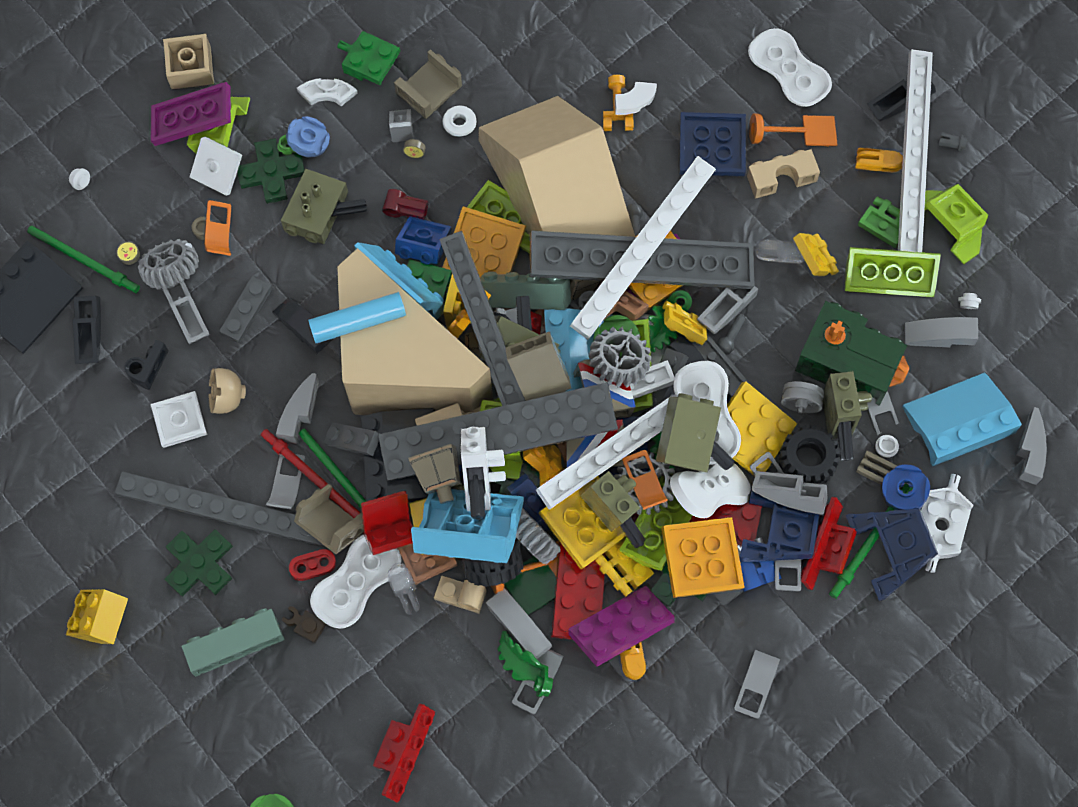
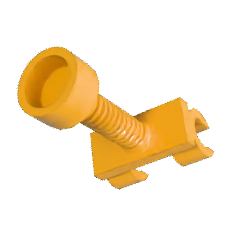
M612 75L608 77V87L613 90L614 110L603 111V130L612 131V121L625 120V131L633 130V114L615 115V94H621V89L625 88V77L622 75Z

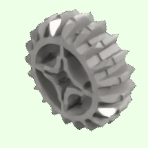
M180 239L176 241L170 240L166 243L162 242L158 246L155 245V248L148 249V253L143 254L142 259L138 261V269L143 282L149 285L150 288L156 287L157 290L162 287L165 289L169 286L175 287L176 284L189 279V275L194 274L195 269L199 267V259L195 248L192 247L191 243H188L186 240L181 241Z
M622 326L618 331L612 327L609 332L604 330L601 335L598 334L595 337L594 342L590 346L588 356L591 359L590 367H595L593 370L594 374H601L600 381L607 379L608 385L614 382L617 388L623 383L627 388L631 383L636 385L639 380L644 379L646 372L650 369L652 356L649 355L650 348L645 347L647 344L646 340H639L640 334L634 336L632 329L624 332ZM622 352L621 360L618 362L619 355Z
M651 452L649 458L657 478L662 475L665 480L662 490L667 499L673 501L674 496L671 494L673 492L670 486V479L675 474V470L673 468L668 469L670 467L669 464L656 462L654 454ZM641 456L639 459L636 458L632 462H627L634 478L648 473L640 470L642 468H649L645 456ZM618 466L617 471L619 474L614 475V478L618 480L622 475H626L629 478L626 468ZM633 488L628 494L640 507L637 514L641 515L642 507L638 498H636L637 496ZM667 501L645 509L646 514L650 515L653 508L656 513H659V505L667 508Z
M522 508L516 538L542 564H548L557 557L560 547Z

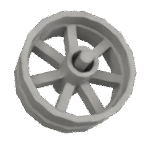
M798 381L784 384V394L781 398V404L784 407L798 413H817L821 411L825 393L822 388L811 383Z

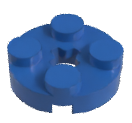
M899 465L884 477L882 493L887 505L895 510L921 509L928 500L930 483L918 467ZM904 483H908L909 487L913 488L908 494H904L902 490H899V487H903Z

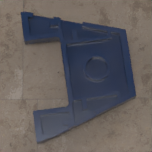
M751 486L749 503L771 508L772 516L767 544L743 539L739 555L740 562L812 559L819 514L778 504L752 491Z
M920 509L846 515L850 527L857 531L856 535L877 527L892 565V572L871 580L879 601L885 600L938 554Z

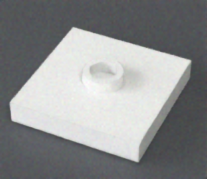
M202 137L190 178L227 196L231 193L242 154L207 137Z
M195 391L151 404L163 448L207 435Z

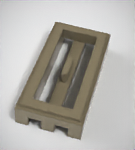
M866 451L856 473L882 485L884 478L864 469V465L883 476H886L888 472L895 469L897 465Z

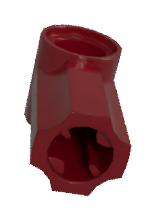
M389 189L382 212L394 218H399L402 215L424 220L428 212L429 203L427 200L407 196L400 190Z

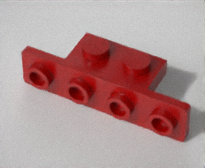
M831 497L830 503L825 507L823 522L817 529L814 554L801 572V582L810 590H813L820 570L842 574L857 534L854 528L837 525L843 506L836 497Z
M424 704L418 705L410 725L391 720L373 764L378 769L390 772L382 795L397 803L404 793L406 783L414 769V764L435 715V711Z

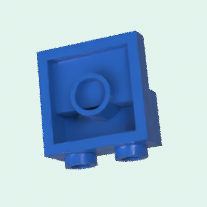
M409 216L396 238L395 254L403 259L413 258L420 260L423 264H438L444 253L439 239L451 234V226Z

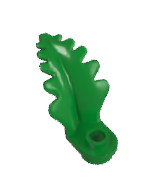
M676 290L667 301L674 304L677 303L678 298H683L685 303L680 306L687 312L692 305V297L685 290ZM653 306L652 310L657 316L650 315L648 317L653 325H649L650 350L653 353L656 352L655 347L659 350L663 349L662 343L667 346L670 345L671 342L668 337L673 339L678 337L677 332L671 331L664 324L665 310L662 306Z
M502 631L498 652H501L499 660H506L503 669L505 671L512 670V678L516 681H534L533 690L536 691V696L540 698L542 696L548 697L553 685V678L548 677V666L541 664L532 652L527 650L522 652L520 645L513 643L507 631Z

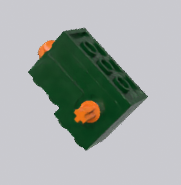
M825 301L800 354L795 371L824 384L827 383L830 374L853 371L857 392L867 391L873 398L877 399L876 404L880 406L889 386L901 384L906 378L909 365L903 354L907 345L898 338L883 335L875 328L865 327L868 319L861 313L848 311L836 302Z

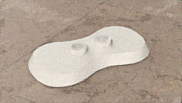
M775 28L769 29L759 34L750 43L748 53L752 62L759 68L771 73L779 81L785 96L792 103L805 107L811 106L821 101L830 92L832 81L827 71L807 60L800 52L795 39L788 32Z
M698 361L682 367L674 379L673 387L676 397H678L679 393L693 396L692 400L699 402L700 398L714 401V406L721 407L714 441L733 458L739 451L741 435L728 412L727 394L729 385L724 369L712 361ZM711 457L709 465L717 464Z
M735 463L728 470H723L718 464L709 465L708 472H677L670 479L671 490L680 505L688 513L699 518L710 517L722 505H743L750 498V483Z
M364 535L355 539L348 550L342 566L334 574L315 586L311 594L310 604L316 616L334 628H346L354 624L361 617L371 593L397 574L401 565L399 550L396 548L373 555Z

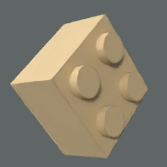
M206 34L163 39L166 77L171 89L214 84L211 46Z

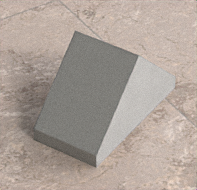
M411 109L389 111V128L392 142L414 139Z

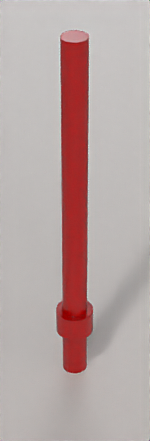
M268 429L261 433V436L273 446L272 449L278 455L282 454L317 487L322 489L328 485L324 479L288 448V444L285 441L275 437ZM334 488L331 489L329 497L353 518L360 514Z

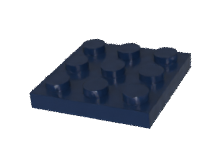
M681 112L679 174L684 175L697 156H699L716 169L712 175L745 176L746 114Z

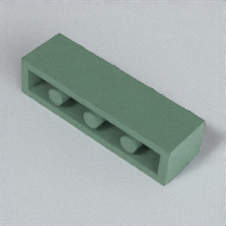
M486 272L480 277L485 291L491 295L488 299L491 308H516V297L525 295L530 297V309L565 310L571 303L570 279L530 277V273L518 275L516 272L506 274Z
M266 608L258 610L254 613V616L248 619L239 618L234 620L231 626L226 628L218 627L211 630L207 636L202 638L196 636L187 640V644L182 645V649L191 673L195 677L285 640L273 610H267Z

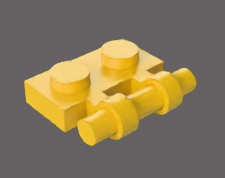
M799 233L793 237L814 276H826L828 273L835 275L839 272L835 258L829 254L827 250L828 245L825 240L820 238L819 234L812 236L811 234Z
M665 301L662 308L665 310L664 324L671 331L679 332L691 342L703 345L707 340V329L697 321L698 315L684 311L682 306L677 303L672 304L669 301Z
M623 538L605 552L610 561H607L603 555L599 556L595 561L601 567L599 570L603 574H607L613 581L615 589L617 591L620 590L626 597L632 592V589L627 585L628 583L634 589H637L654 572L649 567L639 564L620 552L619 549L625 541V538ZM616 566L624 577L622 578L613 567Z

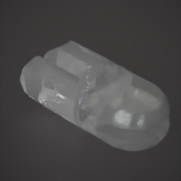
M764 240L756 246V256L764 261L798 264L804 261L795 241Z
M396 563L391 566L387 577L394 596L399 597L405 612L412 614L411 606L406 596L408 594L414 610L418 612L420 605L414 592L417 587L411 572L405 564Z

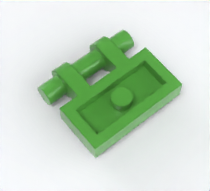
M877 196L873 204L878 206L879 209L870 205L858 222V226L896 248L899 236L900 209L893 206L892 202L888 199L883 200ZM888 212L889 214H891V215H893L894 217H896V219L894 220L893 218L889 217V216L886 215L885 213Z

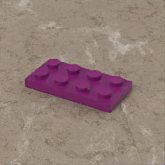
M224 82L152 105L151 142L157 146L231 123V86Z
M644 586L569 628V636L595 666L598 667L673 624L675 617L650 589Z

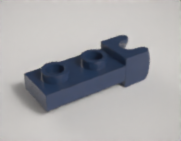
M525 473L508 486L507 489L512 496L524 497L523 508L547 532L549 528L539 515V512L546 505L536 492L538 487Z

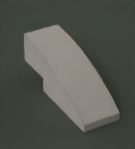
M184 280L182 283L176 284L175 287L169 286L167 289L162 287L188 343L191 344L209 336L210 334Z
M755 286L753 289L726 288L697 318V321L713 334L717 333L757 296L758 288Z
M935 318L905 323V344L909 346L950 348L952 344L975 345L978 340V318Z
M312 373L305 379L287 403L276 431L278 439L297 444L301 423H311L319 386L317 374Z
M1034 407L1028 415L1016 455L1025 458L1019 479L1037 485L1043 478L1047 447L1043 420L1039 408Z
M759 471L756 472L752 485V491L778 504L809 513L824 514L828 499L827 485L803 483V476Z
M505 588L486 602L490 612L524 651L532 652L535 658L538 659L552 647L541 630Z

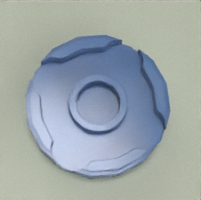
M302 117L301 119L296 118L290 123L286 139L292 150L299 155L317 157L323 154L329 145V132L327 134L326 127L317 119Z

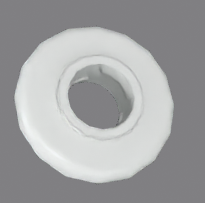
M454 106L447 110L442 122L444 129L449 134L461 137L468 135L474 130L477 120L474 112L468 107ZM458 118L466 121L463 125L453 123Z

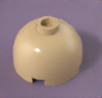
M217 368L211 370L209 386H211V394H209L210 412L224 414L235 410L239 406L240 400L245 398V385H241L238 375L229 369Z

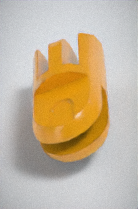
M871 148L857 149L856 169L895 173L902 169L903 155L899 152Z
M639 642L620 653L622 670L625 676L632 680L640 679L646 671L642 643Z

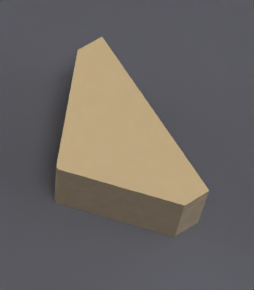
M556 96L479 127V142L503 188L508 193L512 205L518 212L522 224L526 225L528 234L531 231L635 237L603 128L559 96Z
M358 248L337 267L339 310L399 292L406 312L404 317L340 336L342 381L355 415L434 408L435 411L457 403L460 404L461 410L467 413L481 407L482 400H493L490 368Z

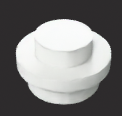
M83 168L74 169L69 176L70 184L77 190L84 189L90 181L89 172Z
M964 293L963 297L958 298V302H960V308L978 309L981 299L977 298V294Z
M883 435L876 441L875 449L880 456L890 458L898 452L899 444L893 436Z

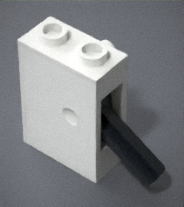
M469 427L461 429V459L467 511H471L473 519L480 520L485 517V510H491L490 482L506 480L504 471L489 472V467L505 465L504 451H487L485 427Z

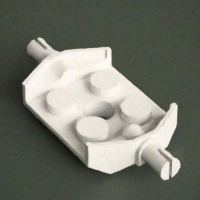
M951 474L948 487L930 490L928 500L921 509L938 554L927 563L925 568L928 572L931 569V573H935L939 559L955 557L961 553L962 541L970 511L973 508V504L958 491L957 488L961 477L959 475L956 476V474ZM937 520L945 521L947 523V530L941 531L937 529L935 522Z

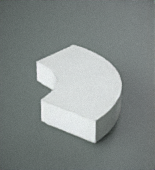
M319 78L305 82L297 87V92L310 105L319 101H332L343 106L358 94L353 86L338 79L321 80Z
M635 82V86L630 92L615 94V115L637 113L641 108L650 105L655 97L657 84Z

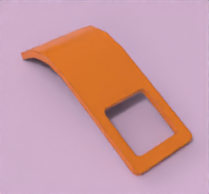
M211 200L207 202L204 245L207 252L231 256L229 251L231 204ZM211 206L227 209L226 224L210 221Z
M646 450L622 459L629 478L636 482L634 491L643 510L668 501ZM645 456L651 471L634 478L627 462Z

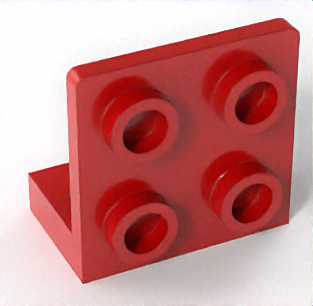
M406 491L361 503L364 537L373 555L413 544L411 533L413 526L409 520L408 495Z

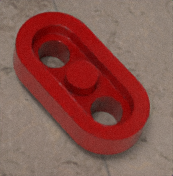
M327 549L300 555L291 560L289 572L298 581L331 573L335 569L336 558ZM328 560L329 563L327 566H321V561ZM301 566L306 567V570L303 573L298 572V569Z

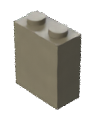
M550 331L505 348L508 363L526 401L562 393L571 389L569 375Z

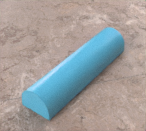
M396 292L315 317L308 321L315 343H320L404 317L406 312L400 293Z

